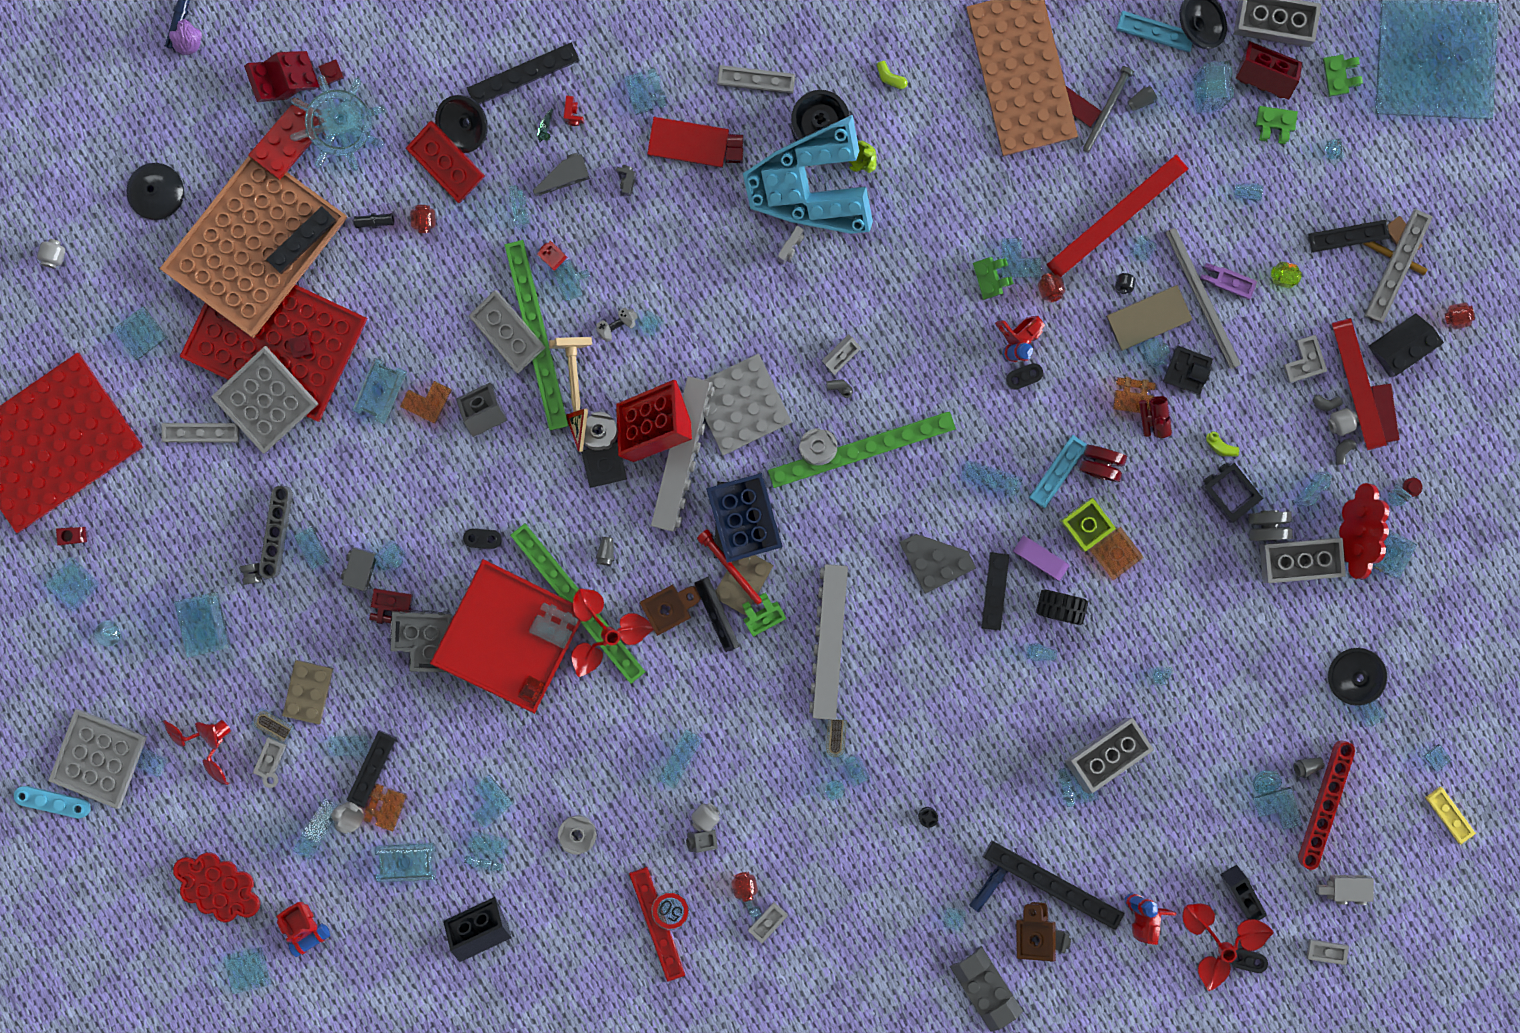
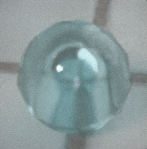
M110 620L98 624L94 632L96 641L105 647L114 646L122 638L116 622Z

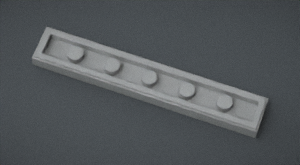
M1413 209L1364 316L1380 323L1384 322L1433 216Z

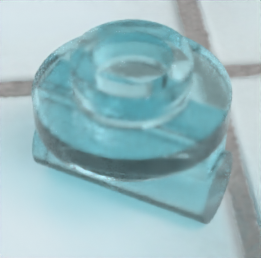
M1341 138L1330 140L1326 144L1325 153L1328 158H1345Z
M1396 484L1388 493V500L1394 506H1404L1412 495Z
M1159 667L1154 668L1153 678L1155 682L1161 686L1166 685V680L1170 678L1173 670L1171 667H1166L1161 672Z
M838 780L828 782L825 788L827 798L832 801L841 798L845 792L844 785Z

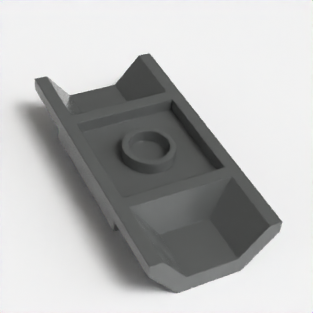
M982 946L961 962L949 966L990 1032L1002 1029L1016 1020L1023 1012Z

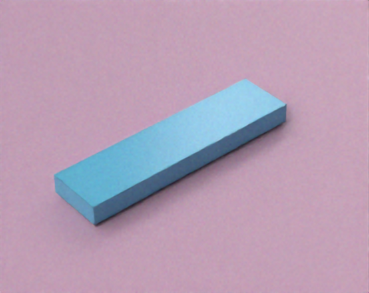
M1126 11L1121 12L1116 28L1117 31L1182 51H1191L1193 43L1185 36L1181 28Z
M1072 435L1029 498L1045 509L1084 453L1087 444Z

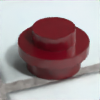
M1408 478L1404 481L1403 491L1407 496L1415 497L1422 492L1423 485L1419 479Z

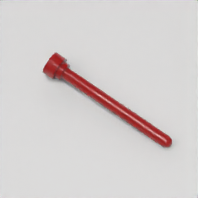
M708 529L703 531L697 537L698 542L705 547L708 546L754 603L760 604L762 599L734 565L731 562L727 563L724 553L713 542V534Z

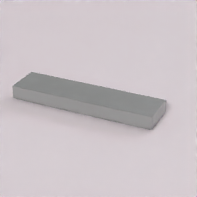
M719 65L717 85L793 94L795 74Z
M162 423V442L239 443V427L236 423Z

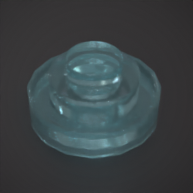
M1263 770L1253 779V787L1259 794L1273 793L1282 784V779L1276 771Z

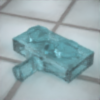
M565 260L554 273L564 301L567 302L583 296L580 280L590 277L588 269L577 273L572 266L571 260Z

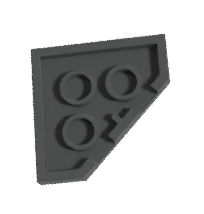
M919 534L899 542L925 594L976 569L969 552Z

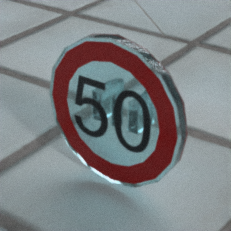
M674 891L660 894L652 905V917L655 923L666 930H675L682 927L690 914L686 898Z

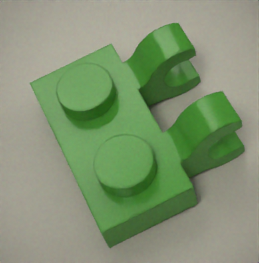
M1343 55L1323 58L1329 97L1348 94L1350 87L1363 84L1362 76L1347 79L1346 69L1360 65L1359 57L1344 60Z
M1259 106L1255 125L1261 127L1259 140L1267 142V139H1270L1271 129L1280 130L1278 143L1286 144V142H1289L1290 132H1294L1296 128L1298 111Z
M988 257L973 263L983 300L1003 294L1002 288L1014 284L1012 277L999 280L997 269L1008 266L1006 258L994 261L993 257Z
M766 592L759 595L765 607L755 613L749 601L742 604L748 616L743 620L753 637L787 619L778 602L771 603Z

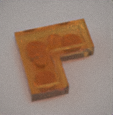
M434 381L426 398L408 390L400 407L436 424L452 389Z

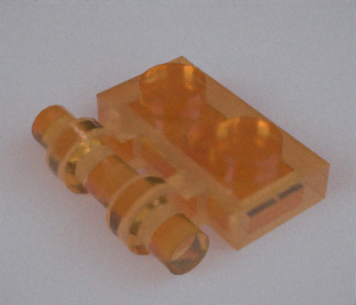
M1126 376L1125 378L1117 377L1116 385H1122L1123 391L1115 390L1113 410L1140 414L1139 401L1146 400L1147 409H1150L1149 400L1154 396L1147 395L1148 389L1155 390L1156 383L1149 382L1146 379L1140 381ZM1130 387L1140 388V393L1130 392Z
M376 784L375 790H372L370 795L372 798L369 806H366L364 811L366 813L364 821L371 822L373 816L377 817L376 826L393 832L407 794L389 788L385 795L382 793L384 786ZM379 800L383 801L380 811L376 809Z

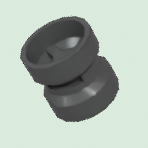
M259 563L240 566L244 576L242 579L243 585L262 582V576L259 575Z

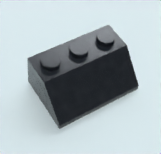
M1415 313L1368 347L1388 376L1394 377L1444 344L1434 327Z
M496 897L443 921L450 952L459 962L512 938L508 923Z

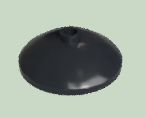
M1184 0L1182 2L1179 15L1180 24L1185 36L1194 45L1202 49H1213L1219 46L1227 34V20L1220 4L1216 0Z
M453 95L443 100L437 108L435 124L463 153L472 152L484 143L488 131L487 118L482 107L474 99L465 95Z
M148 163L135 170L129 178L126 189L127 199L131 208L138 215L150 220H162L173 215L182 204L184 198L183 182L178 173L171 167L162 163ZM153 186L154 191L150 193L149 188Z
M1351 648L1341 652L1334 658L1328 671V682L1333 694L1344 703L1354 706L1367 705L1377 700L1384 692L1388 681L1387 669L1382 659L1374 652L1364 648ZM1363 675V681L1359 682L1358 676Z

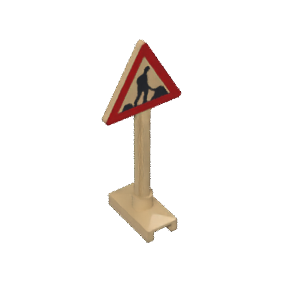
M592 337L555 338V340L549 341V349H565L566 357L568 358L573 412L566 414L577 450L582 452L588 409L580 410L576 356L577 348H585L592 345Z

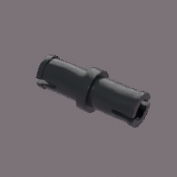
M371 213V215L354 216V226L356 229L363 227H372L374 229L378 228V226L394 225L395 223L393 213L379 215Z

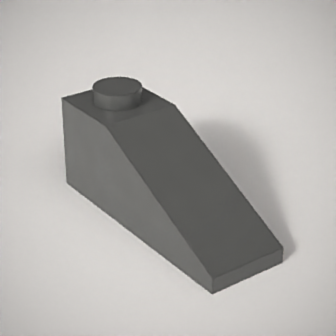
M573 153L568 155L567 159L563 160L533 189L534 195L537 197L590 179L582 154Z

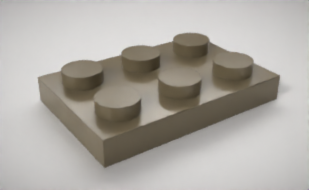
M756 555L731 562L757 594L774 566ZM727 570L715 592L720 602L746 616L742 604L749 601L752 605L754 601Z
M295 660L282 716L320 725L334 668Z

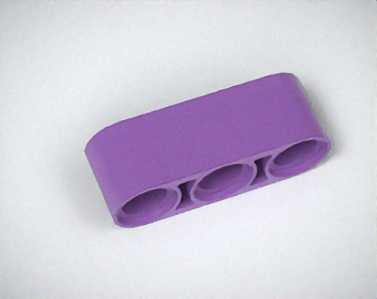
M1024 535L1013 550L1015 554L1020 555L1023 559L1037 566V568L1049 576L1051 575L1057 581L1061 580L1070 566Z

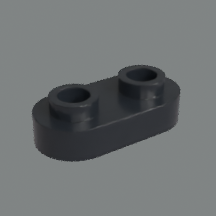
M1031 363L1011 371L1006 376V385L1012 390H1018L1036 383L1042 379L1043 369L1039 364ZM1031 370L1036 371L1035 377L1030 376ZM1013 377L1018 378L1019 381L1017 384H1014L1012 382Z
M469 529L464 533L463 541L466 546L471 548L495 549L501 545L502 536L496 530ZM472 534L476 537L474 542H471L469 539ZM490 536L495 538L493 543H490L488 540Z
M1243 948L1236 950L1237 955H1241V959L1231 962L1236 968L1254 973H1263L1268 967V960L1263 954ZM1256 959L1260 960L1259 965H1254Z

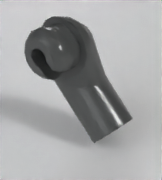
M845 380L826 381L827 391L838 390L844 398L852 396L853 389Z

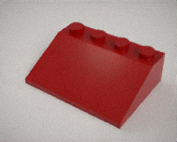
M676 380L669 381L616 404L619 457L636 462L692 440L691 420Z

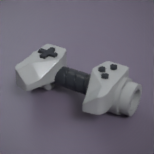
M625 307L618 311L619 319L611 324L604 320L596 324V329L602 340H605V342L611 341V332L624 324L630 329L636 325L634 321L638 319V316L633 308L627 310Z

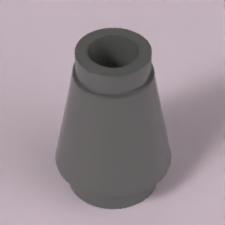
M1149 85L1148 87L1144 86L1127 103L1131 110L1135 111L1153 104L1158 98Z
M602 537L595 558L597 559V564L612 565V561H614L613 538Z
M1318 757L1297 760L1293 767L1299 778H1306L1323 769L1325 765L1323 759Z

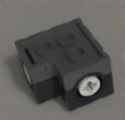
M391 609L390 651L409 652V671L446 672L431 665L430 661L451 622L452 614L450 611H401Z

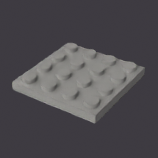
M267 346L263 347L211 396L263 454L269 451L318 405V402Z
M759 353L704 379L713 382L712 386L715 387L712 398L709 397L707 404L710 405L708 416L704 417L723 456L792 423Z
M75 709L48 781L119 809L121 808L147 736L80 709Z

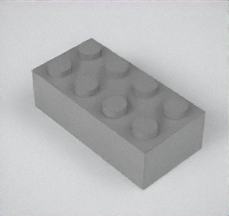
M1239 0L1233 35L1310 47L1316 39L1321 4L1303 0Z
M1343 538L1259 544L1263 583L1346 577Z
M1125 718L1065 760V763L1084 792L1094 793L1154 751L1135 720L1133 718Z

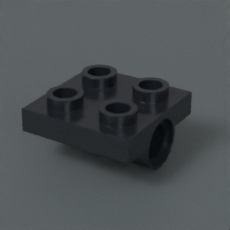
M1177 345L1163 382L1200 395L1204 384L1209 378L1213 358Z

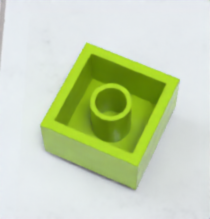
M1094 498L1087 499L1059 520L1082 552H1086L1116 529Z

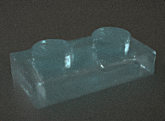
M313 527L294 536L312 570L330 561Z

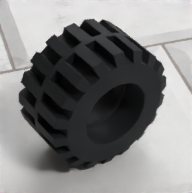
M1044 589L1041 590L1036 613L1039 616L1082 625L1089 601L1084 598Z

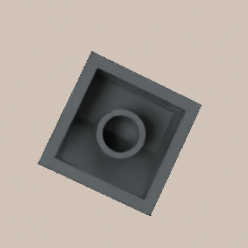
M491 383L456 398L463 422L472 437L507 421L505 412Z

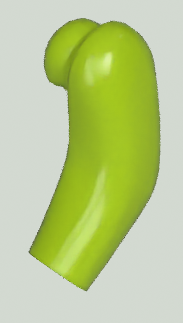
M880 61L876 64L882 82L897 89L907 87L908 82L906 78L891 73L885 61Z
M1215 431L1207 434L1206 442L1216 454L1223 457L1239 456V447L1225 444Z

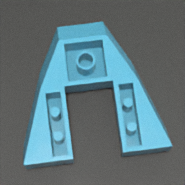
M853 115L777 150L742 173L750 209L789 222L844 233L870 232L873 220L866 187L810 193L805 166L856 161L859 146Z

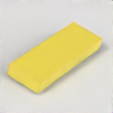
M1441 786L1425 797L1458 844H1463L1476 834Z

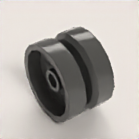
M1270 510L1248 514L1249 524L1261 525V528L1249 531V541L1293 539L1292 528L1280 527V524L1292 522V511L1279 512V510Z

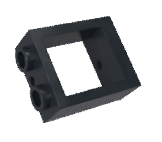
M1226 462L1218 468L1219 473L1215 476L1211 474L1203 480L1204 485L1201 488L1229 523H1234L1264 498L1235 462L1230 464ZM1231 471H1233L1251 494L1249 498L1233 511L1227 508L1211 488Z

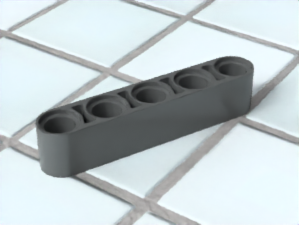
M276 486L271 493L259 566L260 575L266 579L277 577L281 571L293 497L292 490L287 486ZM281 489H284L286 492L284 499L279 498V491ZM278 508H281L283 511L281 518L276 517L275 512ZM275 527H278L280 530L278 537H275L272 533ZM271 546L277 549L275 556H272L269 552ZM268 565L274 568L272 575H269L266 571Z

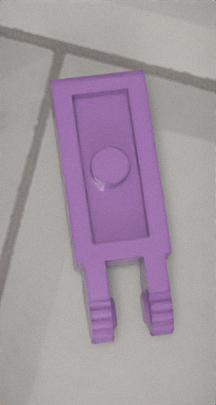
M1209 263L1205 264V269L1218 273L1215 279L1201 274V280L1245 299H1251L1258 281L1223 267L1219 268Z

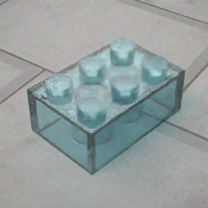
M1229 61L1206 62L1193 75L1196 113L1219 112L1233 98L1234 89L1233 86H1230L1232 67H1229Z
M218 592L174 601L187 658L231 648Z

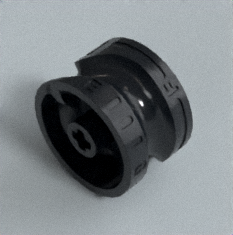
M813 90L804 94L794 105L791 115V131L794 140L797 141L848 117L849 111L844 101L835 93L827 90Z

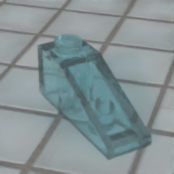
M966 460L960 477L1014 497L1018 495L1023 480L1022 477Z
M327 798L323 799L299 838L293 852L308 860L315 857L334 822L331 813L339 806L338 804Z

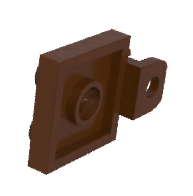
M674 584L639 603L658 636L692 618L687 609L696 605L701 598L695 586L687 587L678 592ZM688 593L693 594V600L688 598ZM665 604L666 607H670L669 615L661 613L662 605Z
M1044 902L1026 904L1023 910V919L1016 920L1017 959L1056 961V922L1047 921L1048 907ZM1035 935H1037L1040 939L1038 945H1036V943L1032 941V938H1034Z

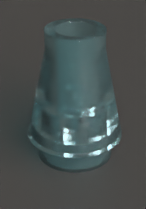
M1259 183L1236 184L1234 195L1254 202L1256 200L1261 201L1264 185H1259Z
M1036 642L1029 644L1027 649L1028 659L1032 661L1056 660V649H1051Z

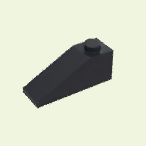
M1237 864L1220 874L1247 920H1261L1267 916L1248 878Z

